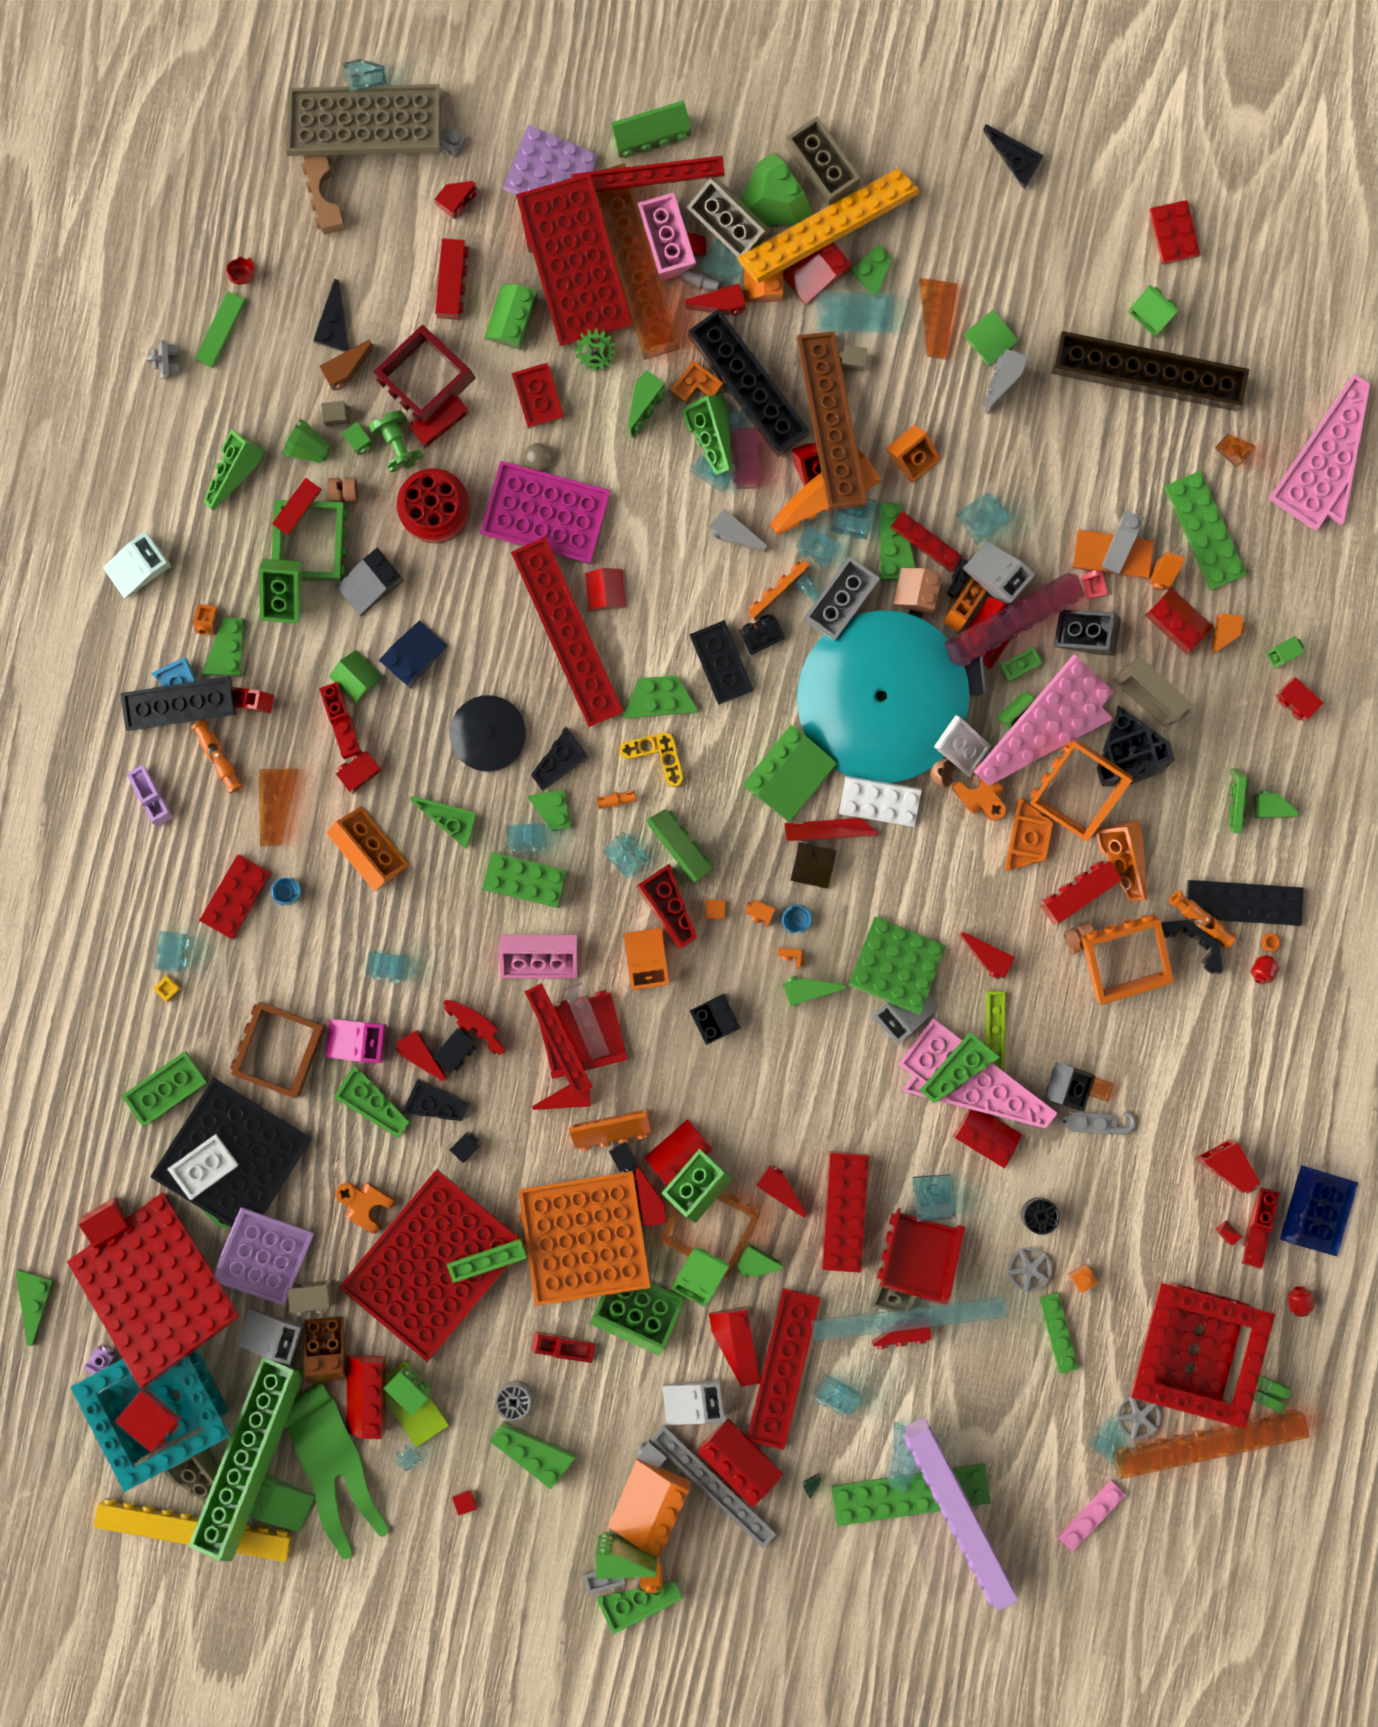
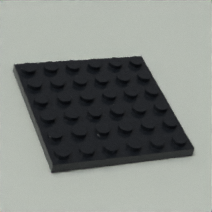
M213 1077L150 1178L228 1226L233 1227L241 1207L265 1215L313 1138ZM217 1134L239 1166L190 1200L168 1168Z

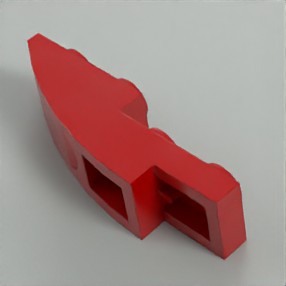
M338 682L319 688L342 758L347 759L362 753L355 726Z
M451 1000L443 1002L445 1004L444 1010L450 1016L454 1015L458 1019L456 1023L463 1031L465 1029L471 1031L475 1027L477 1029L475 1034L481 1040L485 1039L489 1043L487 1047L494 1055L496 1053L501 1055L506 1051L505 1047L494 1036L500 1030L484 1015L459 1002Z
M1260 1188L1249 1219L1243 1243L1245 1248L1241 1264L1257 1269L1263 1268L1270 1231L1273 1229L1280 1192Z

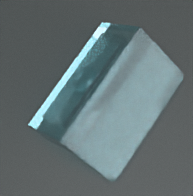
M702 455L695 465L691 466V473L723 493L733 478L728 472L715 475L708 461Z

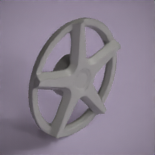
M1024 1248L1012 1256L1008 1266V1273L1016 1287L1032 1292L1043 1288L1050 1281L1052 1266L1049 1258L1042 1251L1036 1248ZM1034 1251L1041 1256L1031 1262L1025 1252ZM1020 1254L1023 1262L1022 1267L1012 1269L1014 1259ZM1044 1260H1046L1048 1265L1047 1276L1038 1270V1267ZM1023 1274L1025 1276L1024 1287L1015 1281L1013 1275ZM1033 1277L1044 1281L1039 1286L1030 1288Z
M1128 1397L1119 1406L1117 1421L1119 1427L1127 1436L1133 1439H1144L1153 1435L1158 1430L1161 1413L1156 1404L1151 1403L1144 1409H1140L1136 1399ZM1130 1401L1132 1412L1121 1414L1123 1406ZM1156 1409L1157 1413L1156 1424L1147 1418L1148 1414ZM1121 1420L1133 1422L1131 1433L1123 1427ZM1141 1425L1152 1429L1144 1435H1137Z

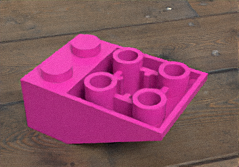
M329 1019L325 1057L383 1063L387 1024Z

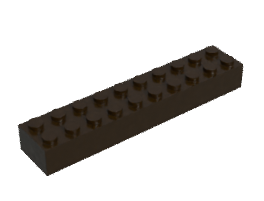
M1062 331L1058 337L1051 374L1237 412L1243 405L1250 369Z

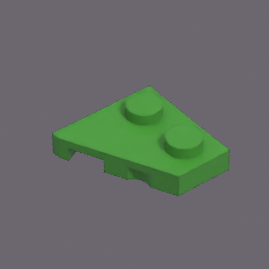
M878 245L851 269V273L876 298L892 258Z
M565 790L528 795V799L552 831L571 828Z

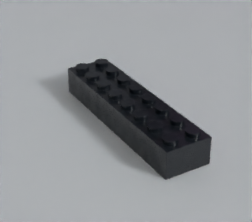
M717 309L688 330V337L720 381L724 383L723 385L777 457H780L809 435L810 430L720 309Z

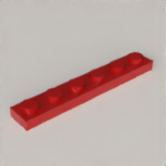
M540 983L524 991L574 1095L577 1096L593 1088L543 984Z

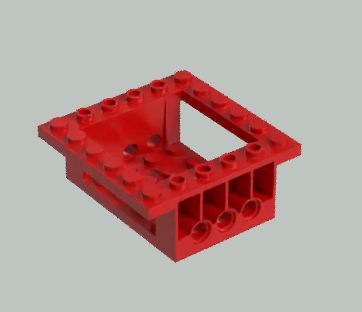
M1160 1282L1130 1397L1246 1429L1276 1314L1255 1308L1240 1300L1170 1282V1284ZM1197 1325H1203L1204 1332L1201 1335H1196L1194 1332ZM1241 1325L1250 1327L1251 1332L1231 1404L1223 1398ZM1192 1344L1199 1345V1351L1196 1354H1191L1189 1351ZM1191 1362L1194 1364V1370L1187 1373L1184 1367L1187 1363Z

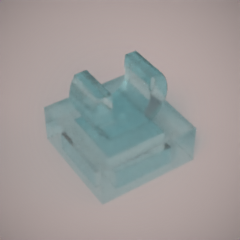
M405 1445L406 1453L402 1455L401 1452L397 1451L398 1459L395 1461L399 1468L407 1472L422 1461V1459L411 1447Z

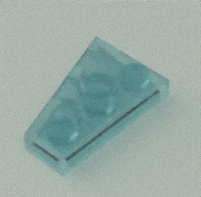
M894 1422L892 1455L887 1485L907 1494L918 1466L914 1460L913 1451L910 1452L905 1443L906 1440L903 1436L906 1434L905 1426Z

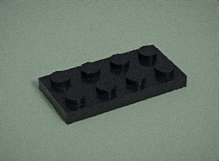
M725 620L689 634L718 706L754 691Z

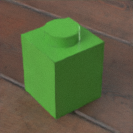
M357 422L342 433L357 455L367 453L371 449L370 446L373 445Z

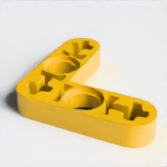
M667 732L627 741L620 746V754L625 759H633L659 752L667 784L671 787H678L682 783V771L671 734ZM666 736L667 739L671 740V742H668L669 749L673 748L674 751H667L662 754L661 750H665V746L660 744V741H662V737ZM650 741L652 749L649 751L642 750V742ZM638 742V749L641 753L636 754L637 750L631 751L629 756H627V753H623L625 746L629 745L630 748L636 747L634 743ZM671 754L675 757V763L667 765L664 762V758L666 755ZM677 766L678 770L674 769V772L680 779H677V783L674 784L673 781H669V778L672 776L671 771L666 772V769H672Z

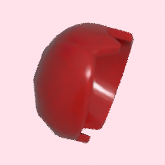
M239 256L237 259L231 260L226 266L228 279L236 285L250 283L255 275V266L252 259H245Z

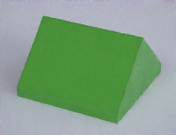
M356 650L341 659L329 676L333 682H338L340 689L355 704L383 678Z

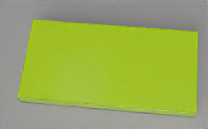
M407 1360L386 1373V1385L404 1365L410 1366ZM386 1392V1403L416 1448L449 1426L448 1421L431 1396L411 1416Z

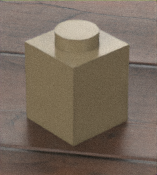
M845 345L844 350L839 352L840 362H842L841 368L863 372L867 348Z
M344 401L321 403L323 422L326 426L349 424L348 418H351L350 406H347Z

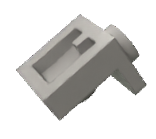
M450 126L443 139H440V151L447 156L452 155L456 157L467 136Z

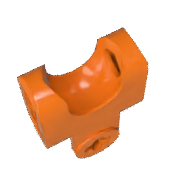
M978 776L980 783L976 789H968L961 782L952 784V790L972 814L981 810L991 821H998L1005 815L1006 807L997 796L1003 791L998 781L988 785ZM998 807V814L995 813L993 815L991 811L993 810V808Z
M345 1182L335 1192L337 1200L349 1207L345 1216L373 1234L378 1233L380 1225L371 1217V1208L375 1205L392 1208L396 1204L393 1197L368 1182H365L362 1189L352 1183ZM346 1189H349V1194L351 1196L348 1195L344 1197V1192L342 1190L345 1191Z

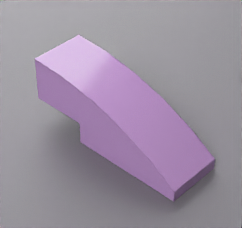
M143 764L127 773L141 805L144 806L151 822L156 827L174 818L157 785Z

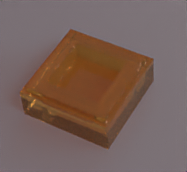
M1095 1077L1089 1096L1108 1102L1114 1083Z

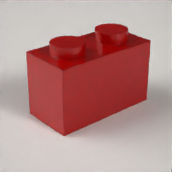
M1296 677L1290 679L1275 695L1280 705L1285 708L1288 707L1292 711V715L1297 720H1302L1303 722L1308 720L1324 703Z
M361 751L362 753L353 756V761L349 764L345 762L338 768L339 771L335 773L350 793L355 792L382 771L368 751Z

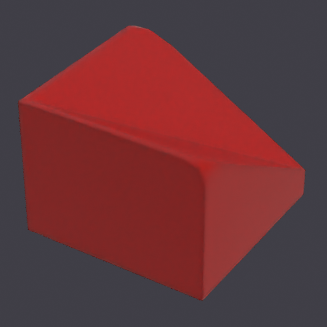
M1226 1220L1216 1228L1218 1234L1229 1245H1234L1243 1237Z

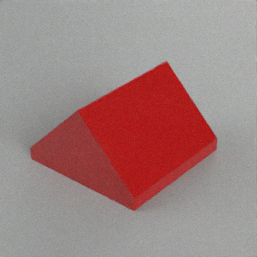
M600 568L585 573L589 611L626 607L623 569Z
M113 1197L83 1215L78 1224L94 1248L129 1229L117 1197Z

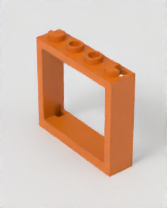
M1074 738L1072 742L1068 741L1063 747L1064 753L1061 758L1057 756L1053 761L1051 772L1044 774L1040 780L1042 784L1039 789L1037 787L1034 788L1030 794L1032 798L1030 804L1088 842L1132 782L1133 776ZM1075 748L1121 777L1119 783L1086 828L1040 799Z
M1145 914L1142 918L1125 920L1123 924L1108 925L1103 930L1090 931L1091 933L1081 936L1095 1000L1100 1005L1174 983L1161 920L1155 914L1149 916ZM1153 928L1162 972L1103 989L1093 946Z

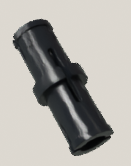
M961 559L956 573L952 575L953 580L947 592L949 597L958 599L961 588L967 581L966 576L968 573L963 567L969 562L968 560Z

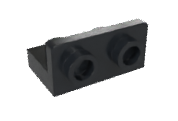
M773 614L764 615L759 618V621L747 623L739 630L750 655L785 639L781 627Z

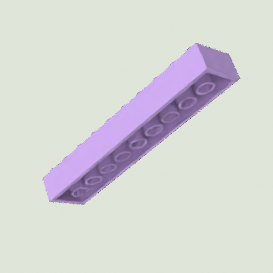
M926 1417L905 1426L906 1434L903 1435L906 1440L905 1443L909 1451H913L914 1460L918 1468L921 1469L927 1486H930L936 1503H939L943 1517L946 1521L948 1520L950 1530L953 1536L957 1538L963 1555H966L969 1567L975 1573L980 1588L984 1590L990 1607L994 1605L996 1611H999L1017 1602L1018 1599L1013 1585Z

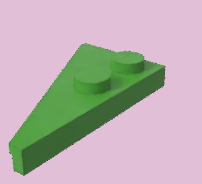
M411 796V802L462 847L468 848L477 813Z
M18 1269L16 1277L26 1342L28 1346H33L54 1280Z

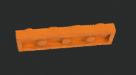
M805 560L802 563L798 561L791 568L792 572L788 576L784 574L777 581L778 585L774 589L770 587L763 594L764 598L760 602L755 601L749 607L751 610L749 616L755 620L809 569L810 565Z

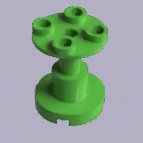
M401 410L387 413L381 421L377 418L369 425L372 434H383L388 445L391 444L397 457L387 464L390 473L404 466L406 469L416 465V460L423 457L421 450L407 452L402 441L404 434L400 426L407 421V418Z

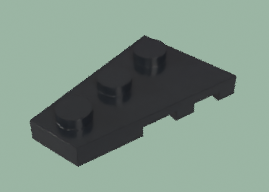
M565 726L557 741L555 740L552 748L542 758L531 776L541 790L544 791L589 757Z
M418 1078L402 1114H415L462 1121L470 1102Z

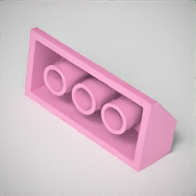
M674 192L637 203L640 219L660 282L678 277L693 267L696 262Z
M500 935L499 960L501 978L578 979L577 935Z

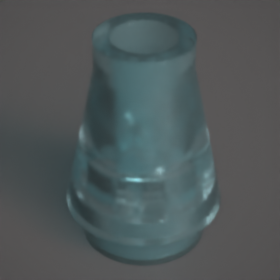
M804 573L794 582L796 589L812 602L821 595L810 575L807 576Z

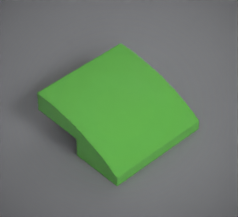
M993 310L963 334L973 350H977L986 365L993 363L1000 354L1002 355L1005 352V349L1008 350L1018 342L1010 329Z

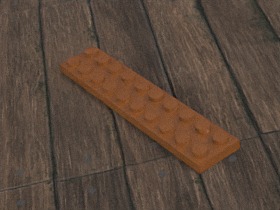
M835 332L797 335L796 340L828 511L867 506Z

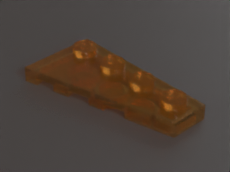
M920 278L926 356L946 359L957 283Z
M259 769L260 846H281L298 769Z

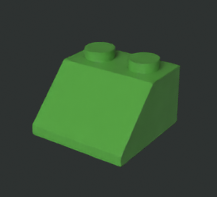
M747 1242L736 1262V1266L740 1274L749 1277V1275L757 1277L781 1270L782 1263Z

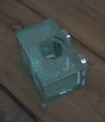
M808 525L799 539L796 548L799 549L798 552L805 557L809 555L814 558V562L818 565L829 567L841 544ZM819 543L823 549L820 552H816L812 546Z

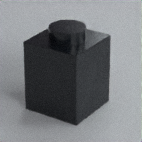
M467 1132L455 1143L450 1151L464 1163L481 1146L478 1143L480 1139L474 1133L469 1134Z
M627 1142L609 1150L619 1172L623 1170L629 1172L636 1168L634 1164L637 1163V1160Z

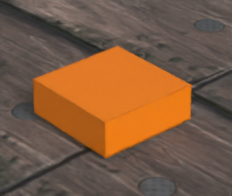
M706 899L705 919H725V900Z

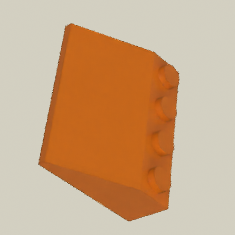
M647 1109L573 1124L569 1128L575 1149L580 1148V1151L590 1150L592 1145L599 1144V1147L609 1146L611 1141L618 1140V1143L628 1142L630 1137L637 1136V1139L649 1137L648 1134L652 1133Z
M636 1459L608 1527L640 1550L660 1558L689 1492L691 1481Z

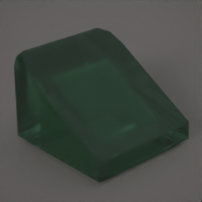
M818 1473L802 1482L810 1499L822 1480L821 1475Z

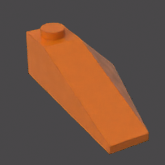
M1139 820L1124 821L1097 829L1095 834L1099 849L1102 854L1106 855L1108 861L1111 862L1123 879L1119 882V885L1128 901L1146 900L1144 842Z

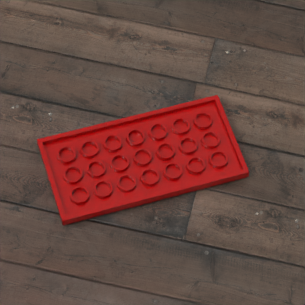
M590 173L516 194L559 345L562 346L576 342L577 339L582 340L581 333L587 335L588 329L592 333H594L595 328L598 329V333H601L602 330H605V333L633 325Z

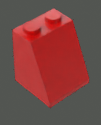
M1229 1139L1195 1157L1199 1163L1237 1191L1248 1194L1257 1189L1256 1186L1261 1184L1241 1146L1236 1141Z

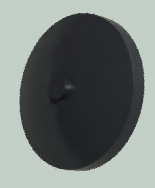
M483 695L468 700L456 711L451 721L449 737L453 751L464 764L478 771L494 772L508 767L520 756L526 742V726L520 712L509 701L497 696Z

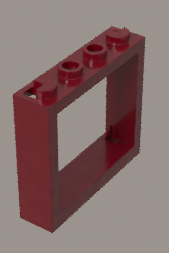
M423 324L373 371L378 377L376 381L382 388L386 386L389 389L387 392L395 400L399 398L401 400L399 402L406 411L410 409L413 412L411 415L416 421L419 422L421 420L426 425L436 418L476 379L471 369ZM426 341L459 374L421 410L388 376Z

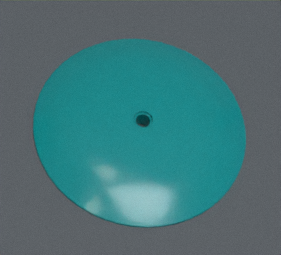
M872 611L853 616L836 640L823 635L815 644L806 658L800 674L797 689V705L800 722L806 737L837 762L834 769L851 777L893 783L916 777L931 769L935 763L945 757L934 746L955 715L966 722L970 691L962 659L955 647L942 632L923 619L897 611ZM881 691H885L887 694V698L883 702H879L877 699V695Z

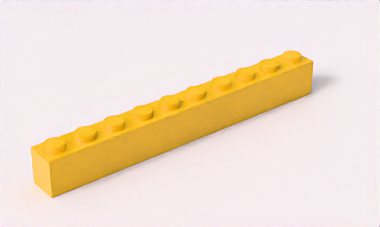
M106 1498L97 1505L93 1528L189 1545L200 1517L192 1516L193 1514L189 1512L178 1514L173 1513L171 1509L156 1510L150 1505L140 1507L135 1506L133 1502L117 1503L115 1499ZM247 1523L236 1553L286 1562L289 1557L293 1534H289L287 1530L283 1529L269 1530V1527L266 1526L251 1527Z

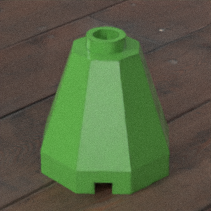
M299 419L298 425H295L285 444L286 449L283 448L281 453L289 458L320 464L322 460L326 462L330 451H328L329 445L307 422Z

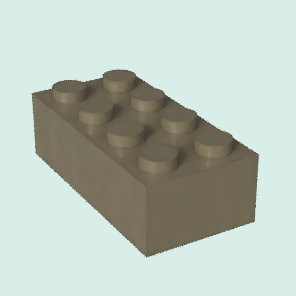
M818 116L786 137L785 146L827 206H830L859 186L861 177Z
M710 178L686 207L737 257L760 245L771 231L718 178Z

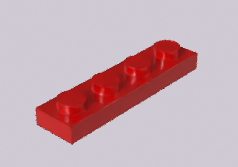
M903 511L899 513L890 526L891 529L949 572L954 570L963 557Z

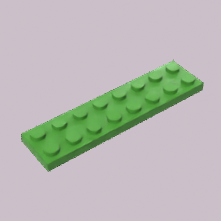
M985 1463L952 1468L971 1506L991 1504ZM922 1472L831 1486L837 1526L941 1511L939 1503H936L932 1495L930 1486H927L923 1478Z

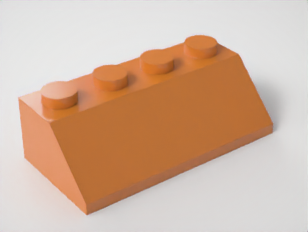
M362 806L336 821L326 832L374 892L389 883L409 866L408 862Z

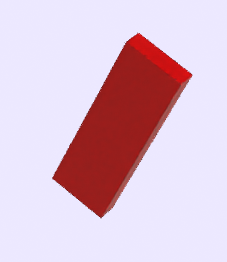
M305 477L272 525L289 536L322 489Z

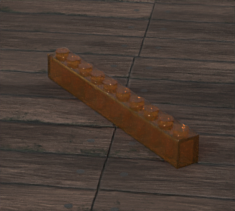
M1297 1409L1287 1410L1286 1414L1279 1415L1278 1413L1267 1415L1268 1418L1264 1419L1259 1417L1250 1418L1246 1429L1233 1425L1227 1427L1214 1426L1209 1431L1196 1430L1187 1436L1185 1434H1177L1173 1436V1439L1169 1440L1159 1438L1155 1440V1443L1147 1444V1442H1141L1132 1448L1128 1446L1119 1447L1117 1451L1112 1452L1116 1474L1119 1478L1124 1479L1310 1438L1304 1413Z

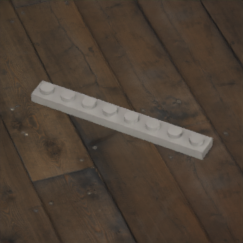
M665 1425L650 1438L665 1455L762 1548L774 1538L776 1532Z

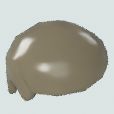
M542 443L530 445L524 453L525 465L530 469L541 472L547 470L554 460L552 449Z

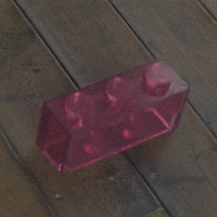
M758 427L735 428V434H731V446H735V453H732V465H736V472H732L733 483H736L737 489L759 488Z

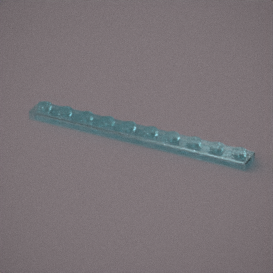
M1006 1297L950 1303L947 1305L941 1304L812 1320L811 1323L814 1341L1005 1318L1008 1317Z

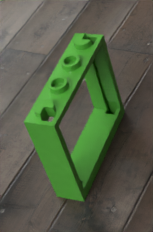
M274 500L273 521L289 500ZM314 501L309 509L337 510L334 572L302 571V580L342 581L346 571L343 559L347 556V546H344V538L348 537V528L345 527V519L349 517L348 508H346L343 502ZM273 525L272 559L283 560L284 533Z

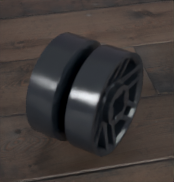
M1043 1197L1029 1199L1021 1209L1023 1224L1035 1234H1049L1058 1226L1060 1215L1057 1207ZM1042 1213L1043 1218H1038L1037 1214Z

